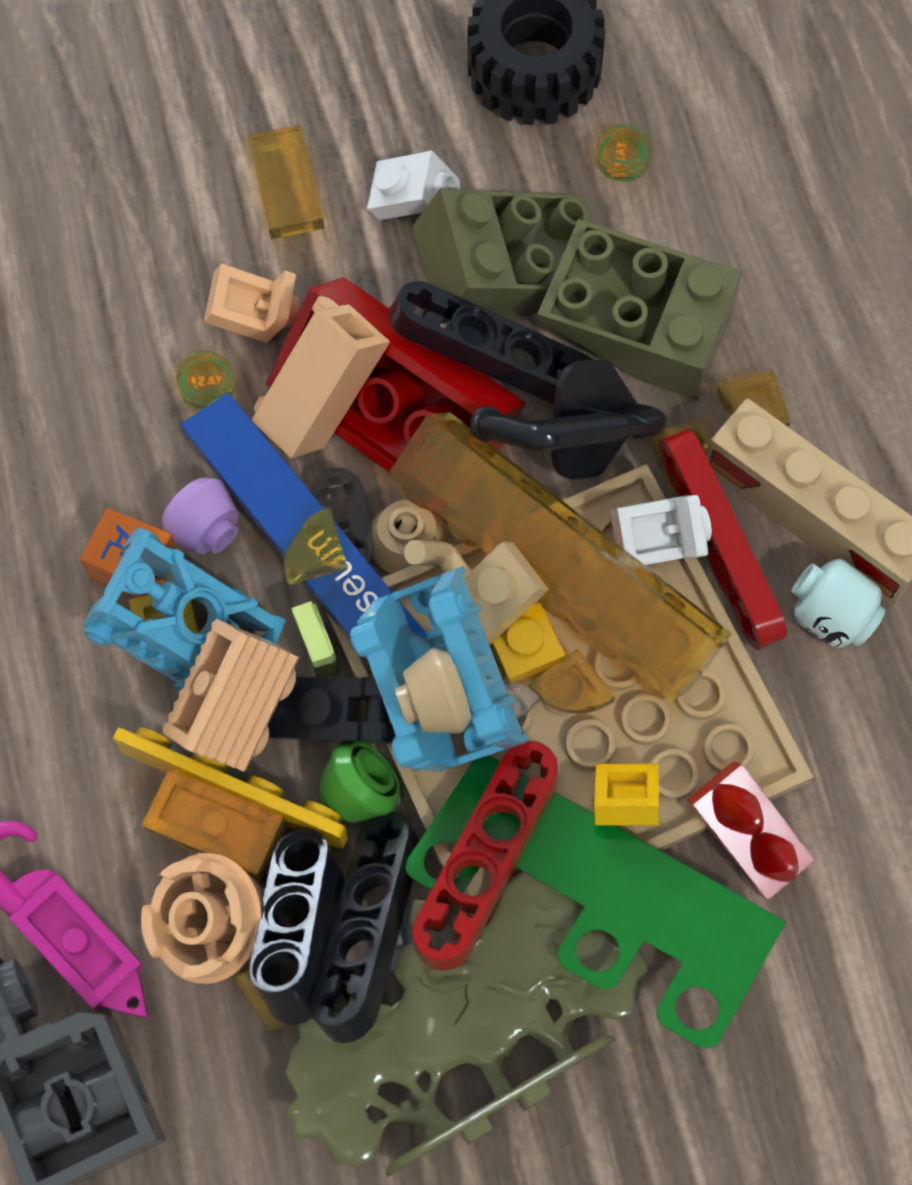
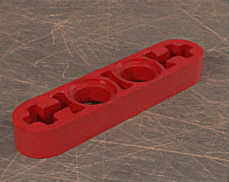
M685 429L659 440L658 449L661 461L677 496L698 495L700 506H704L709 514L712 533L711 539L707 542L708 555L706 557L746 639L754 649L759 650L786 638L787 628L779 605L697 437L691 430Z
M527 741L524 744L510 748L503 756L416 917L412 929L415 951L420 960L428 967L440 971L451 970L463 964L468 958L555 793L558 783L557 758L552 750L544 744ZM532 762L540 765V776L543 779L539 777L530 779L523 792V803L514 796L519 788V770L517 767L526 770ZM499 812L509 813L520 823L519 831L508 840L499 841L492 839L483 829L484 823L489 816ZM469 866L483 868L491 877L490 886L480 895L468 896L462 894L454 885L455 877L460 870ZM446 899L460 911L453 926L454 938L458 943L456 945L444 943L440 950L432 949V939L428 931L432 929L440 932L445 927L451 915L449 904L442 903ZM465 913L475 915L473 918H469Z

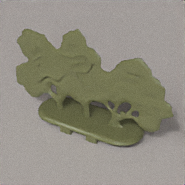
M522 871L506 884L500 896V902L495 908L491 923L485 925L472 952L464 963L458 967L443 971L428 967L417 955L412 936L411 942L401 948L394 970L395 976L405 989L403 996L393 1006L381 1003L377 1020L373 1028L364 1037L355 1042L343 1044L334 1042L327 1037L314 1018L298 1024L299 1039L290 1050L289 1064L285 1071L297 1094L287 1113L292 1123L291 1134L293 1138L321 1139L330 1149L337 1163L357 1168L372 1161L383 1145L384 1131L388 1124L413 1123L424 1127L423 1143L391 1162L386 1168L387 1177L414 1163L460 1134L464 1136L467 1144L470 1145L494 1129L488 1119L489 1117L517 1100L525 1112L552 1094L547 1082L616 1040L614 1037L604 1035L574 1052L568 1042L573 1020L587 1014L609 1019H621L632 1015L636 1000L640 995L639 980L648 975L651 967L639 949L620 982L611 989H600L565 969L558 960V950L584 909V906ZM413 899L408 928L412 935L415 919L426 900ZM443 900L442 903L449 904L451 915L445 927L440 932L432 929L428 931L432 939V949L440 950L444 943H452L454 945L458 943L454 938L453 926L460 911L447 900ZM594 930L580 938L577 944V956L586 968L593 971H604L616 963L619 957V946L615 938L609 933ZM350 996L348 1005H353L354 1000ZM550 999L557 1000L562 1009V1015L555 1023L546 1008ZM336 1011L335 1017L339 1016L341 1011ZM531 1034L538 1041L553 1049L558 1062L512 1088L502 1072L501 1066L504 1059L510 1056L519 1039ZM469 1063L480 1067L496 1099L460 1121H452L444 1116L435 1104L437 1087L442 1076L447 1071L458 1065ZM424 1070L430 1074L431 1086L427 1092H424L416 1083ZM388 1081L401 1084L409 1088L419 1103L417 1107H413L409 1099L400 1103L401 1108L379 1096L378 1089L381 1084ZM372 1105L382 1109L387 1117L374 1122L369 1119L366 1110Z

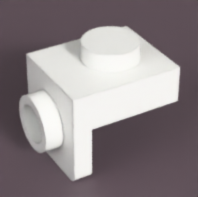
M433 151L377 161L367 210L378 220L422 213L439 189H460V180Z
M698 495L680 496L610 509L620 569L708 555L707 542L711 539V521L706 508L700 506Z

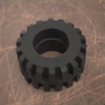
M476 0L472 7V17H469L467 27L468 76L471 77V87L475 95L482 94V104L490 111L497 107L500 108V117L511 121L514 116L521 117L522 124L534 125V119H544L545 125L556 123L558 114L563 113L569 118L578 112V103L587 105L593 98V89L598 88L601 79L606 34L603 12L600 9H596L597 0ZM539 41L548 43L559 50L547 55L533 56L521 53L513 47L524 42Z

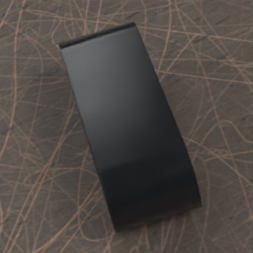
M309 828L291 831L284 835L275 846L262 903L261 919L258 922L250 962V978L273 1017L281 1023L289 1025L301 1024L313 1018L310 1011L311 998L344 886V875L323 834Z

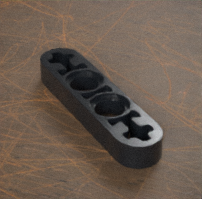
M411 281L403 285L389 310V319L392 326L403 337L552 404L555 401L556 384L562 371L573 362L594 360L582 352L422 281ZM415 306L423 309L422 317L414 313ZM444 317L450 320L445 329L440 327ZM468 325L477 329L483 336L484 344L475 345L464 340L459 333L458 326ZM521 349L528 352L534 358L536 368L528 369L519 365L513 359L511 350ZM550 365L553 366V370L549 375H547L546 371L549 369Z
M390 812L387 815L369 819L362 826L357 836L310 1005L312 1016L326 1036L334 1042L344 1044L355 1042L364 1037L373 1028L379 1014L413 879L406 871V861L419 843V839L407 818L398 812ZM380 848H385L384 854H382ZM378 886H389L386 896L379 903L368 907L361 906V901L368 891ZM364 940L374 941L371 952L365 958L356 962H346V956L355 944ZM350 996L354 1000L353 1005H348ZM341 1011L340 1015L335 1017V1012Z

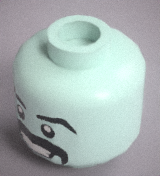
M843 559L831 560L821 568L814 563L810 564L799 576L791 590V593L798 597L794 607L796 622L832 648H843L850 643L855 647L863 644L876 630L886 611L880 605L882 600L880 586Z

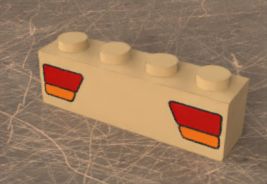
M746 398L711 439L707 458L716 477L828 560H846L880 586L882 599L893 607L912 583V516L753 401Z

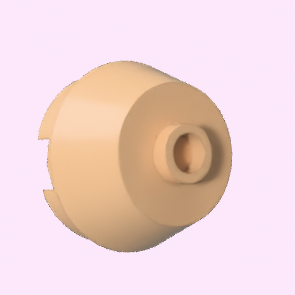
M199 853L166 867L159 874L164 877L155 889L151 905H143L141 913L142 934L149 953L153 958H161L169 970L186 981L197 984H212L227 979L242 968L252 957L265 891L237 863L219 854Z

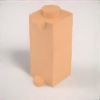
M325 296L317 298L312 307L314 312L312 318L266 396H260L254 406L256 413L252 418V422L267 435L268 441L275 449L287 454L291 459L325 448L390 343L384 335L349 304L338 306L333 300Z

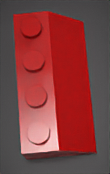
M345 277L309 288L266 385L271 387L312 318L314 314L312 307L319 296H325L333 300L338 306L347 304L352 306L384 335L390 343L334 433L446 513L449 512L504 445V443L493 440L488 442L480 441L473 436L470 430V421L474 412L480 407L492 406L499 410L502 415L518 418L526 402L484 373L400 335L394 329L389 319L390 308Z

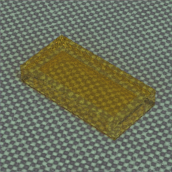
M297 125L248 135L270 238L275 239L325 228L302 126Z
M169 769L145 817L142 827L147 832L197 853H214L225 856L237 863L248 874L260 878L285 823L284 816Z

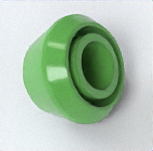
M356 742L340 743L334 749L319 779L321 790L319 796L322 805L337 812L341 816L340 820L344 819L348 822L358 823L387 815L396 808L400 789L396 773L387 759L369 744Z

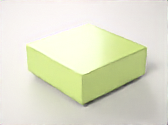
M312 601L291 608L296 627L315 676L327 677L337 673L338 665L335 652L316 603L312 604Z

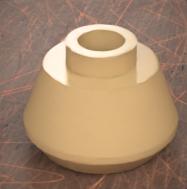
M412 500L397 501L381 510L371 522L367 537L369 552L373 560L381 569L389 574L412 565L404 557V548L409 541L448 542L447 528L441 516L431 507Z
M432 648L402 672L406 684L394 688L406 725L419 721L424 733H462L472 720L463 684L450 653Z

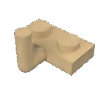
M411 540L404 548V557L412 565L438 566L443 573L464 566L466 574H463L473 603H479L482 610L478 613L489 645L549 591L548 587L513 542H501L473 570H471L456 548L448 542ZM425 615L418 621L425 632L433 629L428 615Z

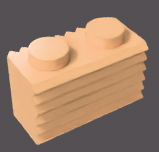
M216 619L212 622V630L206 634V642L201 645V653L195 657V665L190 668V676L184 680V688L179 691V699L174 702V710L168 714V722L163 725V734L191 752L246 772L252 757L258 756L267 744L269 738L268 723L278 702L285 699L294 687L296 680L295 666L300 657L272 642Z

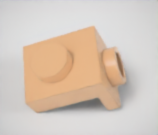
M221 263L213 274L204 322L268 343L283 327L289 328L294 321L299 305V296L293 294L296 274L284 270L275 281H271Z

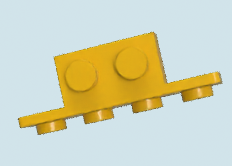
M139 727L136 734L123 728H117L112 739L121 753L171 775L145 826L148 833L195 854L214 853L225 856L237 863L258 882H261L272 859L275 846L282 838L287 826L295 830L302 828L315 829L323 834L329 845L341 850L344 849L348 840L346 828L338 823L341 816L334 810L309 800L306 801L303 808L282 799L284 791L265 779L250 776L246 783L225 774L228 767L216 760L201 756L195 752L191 758L170 749L172 742L150 729Z

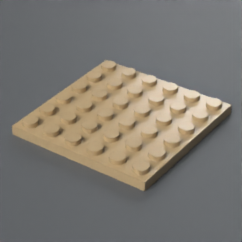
M645 464L454 547L471 570H473L501 542H513L549 589L536 603L541 602L566 655L564 663L508 686L495 656L494 659L507 693L514 695L516 703L512 704L522 733H527L528 741L539 742L550 748L557 758L558 783L555 792L594 814L596 764H659V826L617 827L652 847L663 851L709 830L686 800L734 760L745 767L770 801L810 783L814 777L698 559L681 558L620 569L610 509L665 499L648 465ZM410 565L381 579L394 593L444 573L438 566ZM408 596L399 599L417 622L425 616L414 609ZM324 609L354 678L374 677L370 665L363 657L357 654L350 640ZM469 725L462 733H449L457 755L467 753L463 738ZM385 744L426 832L473 761L456 765L440 772L412 770L411 766L402 768L393 756L392 744ZM509 749L490 754V756L501 762ZM532 762L526 770L517 767L520 773L529 778L539 777L543 779L540 776V765ZM441 842L432 846L442 869L455 847L453 843ZM480 867L463 894L476 896L485 892L491 883V877L488 872ZM515 867L509 881L522 872V870ZM464 869L460 870L455 878H457L463 872ZM496 906L494 907L486 925L491 923Z

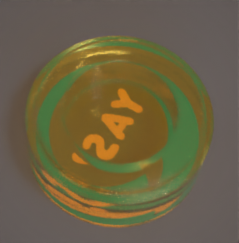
M619 124L609 127L600 135L597 141L595 159L598 169L604 176L614 181L629 182L638 179L646 172L650 163L652 149L650 139L644 131L633 125Z
M200 351L188 356L180 364L176 374L180 395L184 402L193 409L201 411L227 392L232 397L234 395L236 380L232 366L225 357L216 352Z

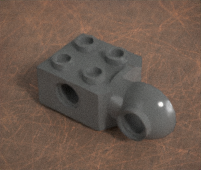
M0 956V1129L22 1185H77L167 1141L117 1021L104 1014L77 1012L56 1023L50 1021L32 1029L29 1019L39 1014L32 988L16 959L13 958L4 962Z

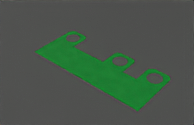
M490 755L473 760L407 859L406 871L412 879L432 890L436 879L427 873L424 866V858L427 851L435 844L441 842H449L456 845L499 766V760ZM519 772V788L514 796L524 803L523 792L531 778ZM556 792L553 794L516 865V868L584 906V909L558 950V960L565 969L600 989L615 987L620 982L643 941L680 961L682 965L657 1007V1018L664 1027L700 1048H712L719 1043L787 922L617 826L595 825V814ZM499 812L488 817L483 829L492 839L503 841L516 835L519 831L520 823L513 815ZM469 866L464 868L463 872L454 880V885L462 894L464 893L480 867ZM590 931H605L617 941L619 957L611 968L604 971H593L586 968L579 961L577 944L580 938ZM693 987L703 988L711 992L719 1005V1014L716 1021L710 1027L701 1030L685 1026L676 1014V1001L679 995Z

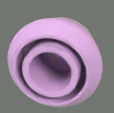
M199 478L180 490L168 504L162 516L163 531L172 534L177 546L197 554H205L209 551L219 553L227 548L237 536L239 528L236 526L239 513L224 482L216 478Z

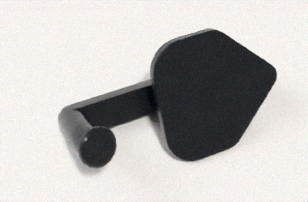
M596 359L573 362L562 371L555 389L553 419L527 421L502 415L495 407L484 406L480 407L472 415L470 430L473 436L480 441L488 442L493 440L533 451L551 450V459L555 471L564 478L575 480L601 475L628 437L644 438L658 435L666 427L667 419L664 412L660 409L636 402L611 362Z

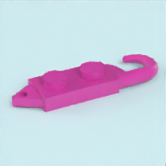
M14 820L0 822V841L9 836H20L28 842H33L37 838L36 831L25 823ZM49 869L35 870L23 875L12 883L0 870V908L87 1004L96 1012L103 1007L147 1019L149 1014L140 971L145 966L62 877ZM137 998L139 1000L138 1007L130 1009V1001Z

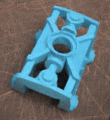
M136 528L130 534L121 551L123 552V557L104 591L103 598H99L92 606L84 622L85 628L83 630V633L90 642L99 646H111L113 644L175 681L173 687L178 690L177 693L179 694V691L184 688V680L190 676V668L195 665V657L201 653V645L206 642V634L212 630L213 621L219 619L237 628L240 626L264 631L266 633L260 638L276 644L286 620L281 616H275L257 606L258 601L254 598L245 596V593L237 588H229L183 558L184 553L180 550L167 548L153 533L143 528ZM154 574L163 579L165 582H163L161 585L156 583ZM122 592L128 594L147 593L152 596L151 606L163 613V617L144 620L116 603ZM192 599L204 605L208 614L206 625L198 633L191 632L183 621L184 608Z
M464 566L374 600L358 619V626L351 629V644L357 654L361 657H367L395 731L396 738L392 741V752L395 760L402 768L411 766L412 770L440 772L456 765L524 744L529 740L527 733L523 734L512 707V704L516 703L514 695H509L506 691L478 616V613L482 611L479 603H473L463 574H466ZM408 596L417 612L428 615L433 628L425 632L428 641L410 630L399 601L400 598ZM432 648L449 651L458 670L470 706L472 720L463 738L467 753L457 755L449 733H424L419 721L406 725L394 690L395 687L406 684L402 672Z

